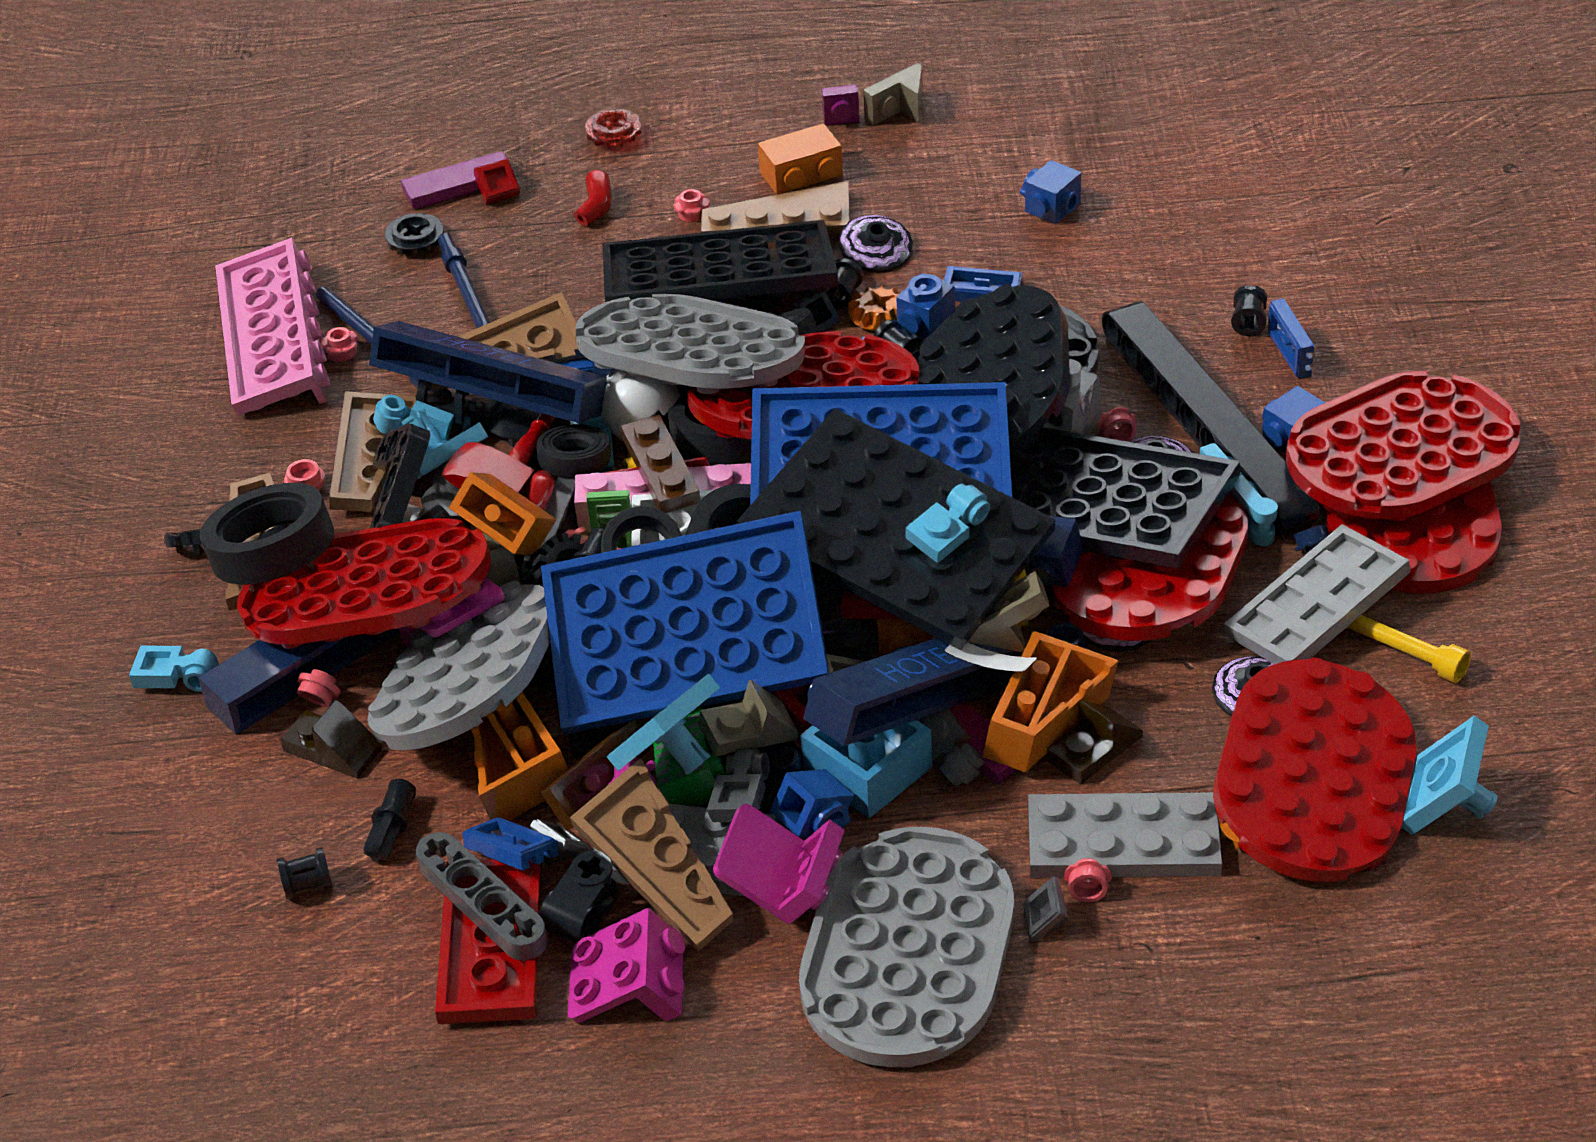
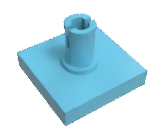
M424 408L401 422L403 425L411 423L430 431L429 444L417 480L448 461L467 442L479 443L487 438L488 435L480 422L447 441L446 438L443 440L440 438L426 415Z
M708 673L606 757L619 771L654 741L657 745L662 742L685 770V774L688 775L707 760L710 755L704 751L683 725L686 722L684 717L720 689V686Z
M1473 716L1416 756L1401 826L1402 829L1413 835L1458 804L1469 810L1478 819L1482 818L1484 814L1490 813L1497 801L1496 793L1489 791L1477 782L1489 727L1486 723Z

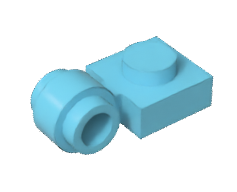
M386 395L377 402L373 421L376 424V428L381 433L386 434L404 426L401 423L404 419L424 408L426 415L442 440L446 438L448 441L454 415L420 401H416L412 409H409L401 397Z
M959 484L954 487L946 500L950 510H946L936 502L906 527V539L937 563L949 555L969 538V526L966 524L969 522L972 525L980 524L990 511L987 496L973 485L965 486L964 484Z
M141 645L129 678L133 688H175L178 679L183 678L187 688L202 692L198 677L219 665L217 656L207 649H197L193 653L185 655L182 646Z

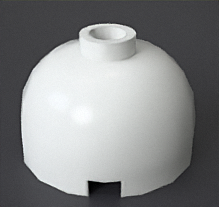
M614 369L606 376L608 385L605 387L601 416L607 428L611 430V433L617 439L623 441L621 425L653 417L659 411L664 416L668 409L673 407L678 401L681 393L675 385L664 384L660 379L647 376L633 377L626 371Z

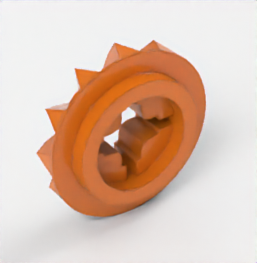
M881 285L879 289L866 287L864 293H854L853 301L849 302L850 319L861 328L875 331L887 320L893 319L897 321L896 297L899 295L898 289L886 290Z

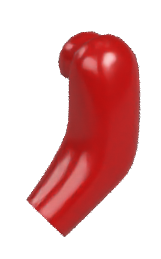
M599 169L592 170L586 175L585 184L588 199L574 212L575 219L585 227L607 213L611 206L610 178L606 172Z
M540 470L534 473L528 494V500L544 511L550 502L555 485L554 478L550 472Z

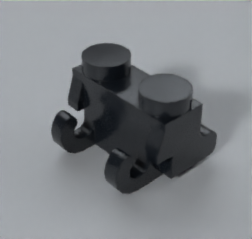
M427 381L420 382L416 401L453 414L454 424L463 425V432L479 422L480 424L483 423L485 405L479 398L469 397L465 399V396H469L470 393L456 390L455 397L444 396L439 392L427 394L428 391L432 390V383Z

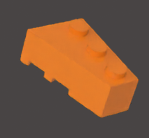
M1033 631L1021 657H1035L1037 659L1025 671H1014L991 718L983 757L1026 773L1047 754V748L1079 725V702L1081 700L1101 705L1110 696L1119 660Z
M523 692L507 706L500 703L492 713L481 718L483 721L481 724L471 729L475 744L474 760L479 776V797L490 820L500 817L510 821L546 801L540 792L568 770L559 747Z

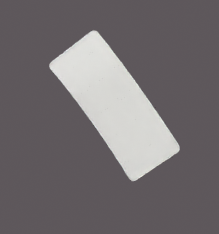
M966 643L962 650L951 645L945 649L947 653L970 663L1006 671H1025L1037 659L1035 657L1027 658L999 654L970 643Z

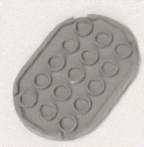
M652 294V298H637L630 301L629 297L615 299L588 310L579 318L576 324L577 348L586 358L594 362L595 367L626 371L633 377L647 376L662 380L667 385L681 384L696 387L698 392L705 394L716 393L726 388H741L755 385L759 387L774 386L778 383L779 378L796 371L805 357V338L798 334V326L793 322L774 314L687 295Z
M511 581L500 587L505 597L502 602L445 634L431 637L420 628L415 630L408 638L410 641L409 645L397 657L396 664L388 678L383 681L382 688L376 699L368 707V725L379 743L382 741L386 742L389 749L413 750L431 746L456 737L483 722L481 718L492 713L500 703L507 706L532 680L550 644L544 587L533 584L520 585L518 581Z
M905 827L888 830L878 834L879 840L859 850L855 846L849 849L828 875L826 884L829 885V892L816 910L799 969L800 997L803 1011L809 1024L830 1047L851 1059L863 1063L885 1067L911 1068L942 1059L964 1047L981 1031L995 1003L1014 921V892L1011 880L1005 868L1001 869L988 856V849L962 834L933 827Z

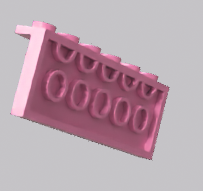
M289 238L216 265L231 404L237 415L262 409L266 405L288 397H295L312 389L319 404L327 402L325 387L330 385V380L322 364L326 362V355L318 340L323 338V335L315 317L319 315V310L312 296V293H315L316 290L308 272L312 270V266L304 249L299 251L293 239Z

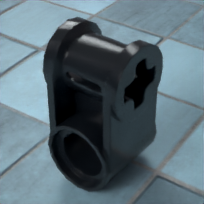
M591 850L579 854L572 861L555 889L548 894L539 912L547 932L578 943L582 938L598 931L599 925L611 907L616 903L619 896L618 886L614 879L611 878L613 873L612 861L603 852Z

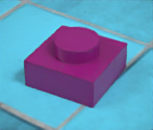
M856 84L821 88L823 120L826 126L860 122L859 94Z

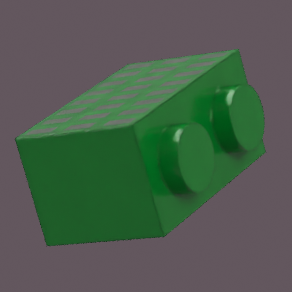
M696 707L684 717L686 722L683 725L704 751L710 755L707 760L691 773L685 774V770L662 742L658 745L655 741L653 742L657 786L669 804L698 807L707 804L710 801L717 775H727L725 755L714 756L697 723L700 711L705 710L704 707Z

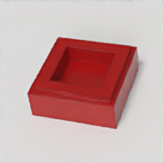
M508 158L474 168L473 174L485 205L520 195V187Z

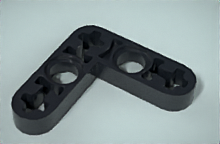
M408 423L386 433L381 439L374 456L373 467L388 472L370 528H381L387 525L402 523L429 444L430 431Z

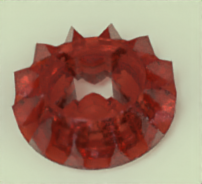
M603 110L594 114L586 121L585 132L587 140L593 141L595 146L606 145L608 149L614 145L623 147L625 142H635V137L641 134V120L635 113L628 110Z

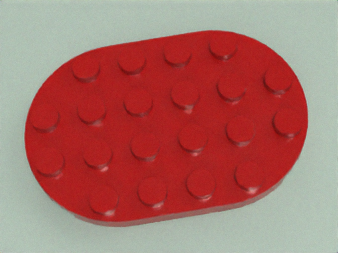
M837 331L800 335L805 338V357L802 364L796 371L779 378L776 385L771 387L755 385L741 388H726L712 394L700 393L696 390V387L688 386V406L693 416L705 426L715 430L718 436L752 440L753 388L919 384V365L915 357L905 348L880 337L866 334L864 339L851 335L842 336V332Z
M1408 371L1378 379L1319 405L1302 415L1290 431L1286 450V463L1295 483L1306 494L1323 504L1324 508L1328 511L1342 512L1363 518L1403 521L1410 516L1428 511L1488 483L1506 472L1515 461L1518 453L1521 425L1512 407L1496 392L1478 382L1452 374V378L1449 380L1440 376L1427 377V371Z
M1491 482L1485 483L1428 511L1410 516L1403 521L1371 519L1342 512H1331L1321 504L1324 522L1327 524L1330 534L1343 524L1409 560L1410 573L1390 590L1406 593H1438L1462 587L1476 580L1477 573L1487 565L1491 566L1499 551L1502 524Z
M1228 493L1179 569L1159 567L1156 564L1130 559L1122 560L1099 553L1082 552L1069 586L1052 585L1053 600L1057 610L1061 608L1069 615L1070 623L1087 633L1123 641H1145L1171 636V630L1181 628L1187 623H1190L1193 627L1202 624L1222 605L1246 550L1249 535L1248 518L1245 509L1234 496Z
M423 519L387 525L381 528L374 527L334 534L333 540L327 549L303 568L274 580L256 584H244L237 599V609L243 625L250 635L267 643L281 644L286 649L316 641L334 642L344 637L360 634L377 635L386 630L405 626L416 629L427 625L432 617L449 610L481 589V583L486 578L491 567V553L482 531L478 528L473 531L467 529L464 521L457 519Z
M1320 658L1284 661L1264 668L1251 677L1242 688L1230 720L1213 785L1214 805L1221 824H1228L1230 829L1240 839L1238 846L1250 857L1262 865L1289 877L1313 882H1338L1347 880L1350 874L1364 869L1373 870L1391 852L1402 826L1417 750L1416 736L1411 720L1394 696L1365 672L1327 662Z

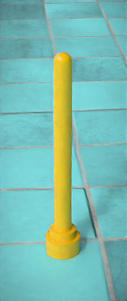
M1362 615L1346 627L1431 663L1432 669L1438 671L1439 677L1455 684L1466 674L1471 661V651L1460 646L1451 644L1450 646L1441 645L1436 647Z

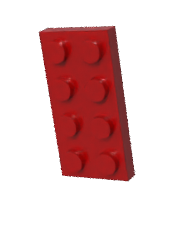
M480 859L491 872L539 915L541 909L542 863L535 864L529 862V868L519 870L494 859ZM464 876L458 879L454 885L463 889L470 888L479 879L474 876ZM445 895L443 900L435 1006L437 1023L454 1024L536 1019L539 956L525 961L510 957ZM500 902L491 903L483 909V912L488 915H498L504 912L508 905ZM515 923L513 926L515 928L516 937L523 935L519 930H517V926Z

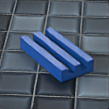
M948 266L943 281L955 285V301L963 302L967 299H976L990 293L1002 285L1022 286L1023 273Z
M1285 299L1271 301L1269 305L1268 334L1294 375L1298 379L1311 377L1312 369L1309 365L1313 364V357L1310 352H1314V344Z
M500 817L462 832L465 848L519 870L529 868V862L535 864L544 862V856L553 858L559 855L556 839Z

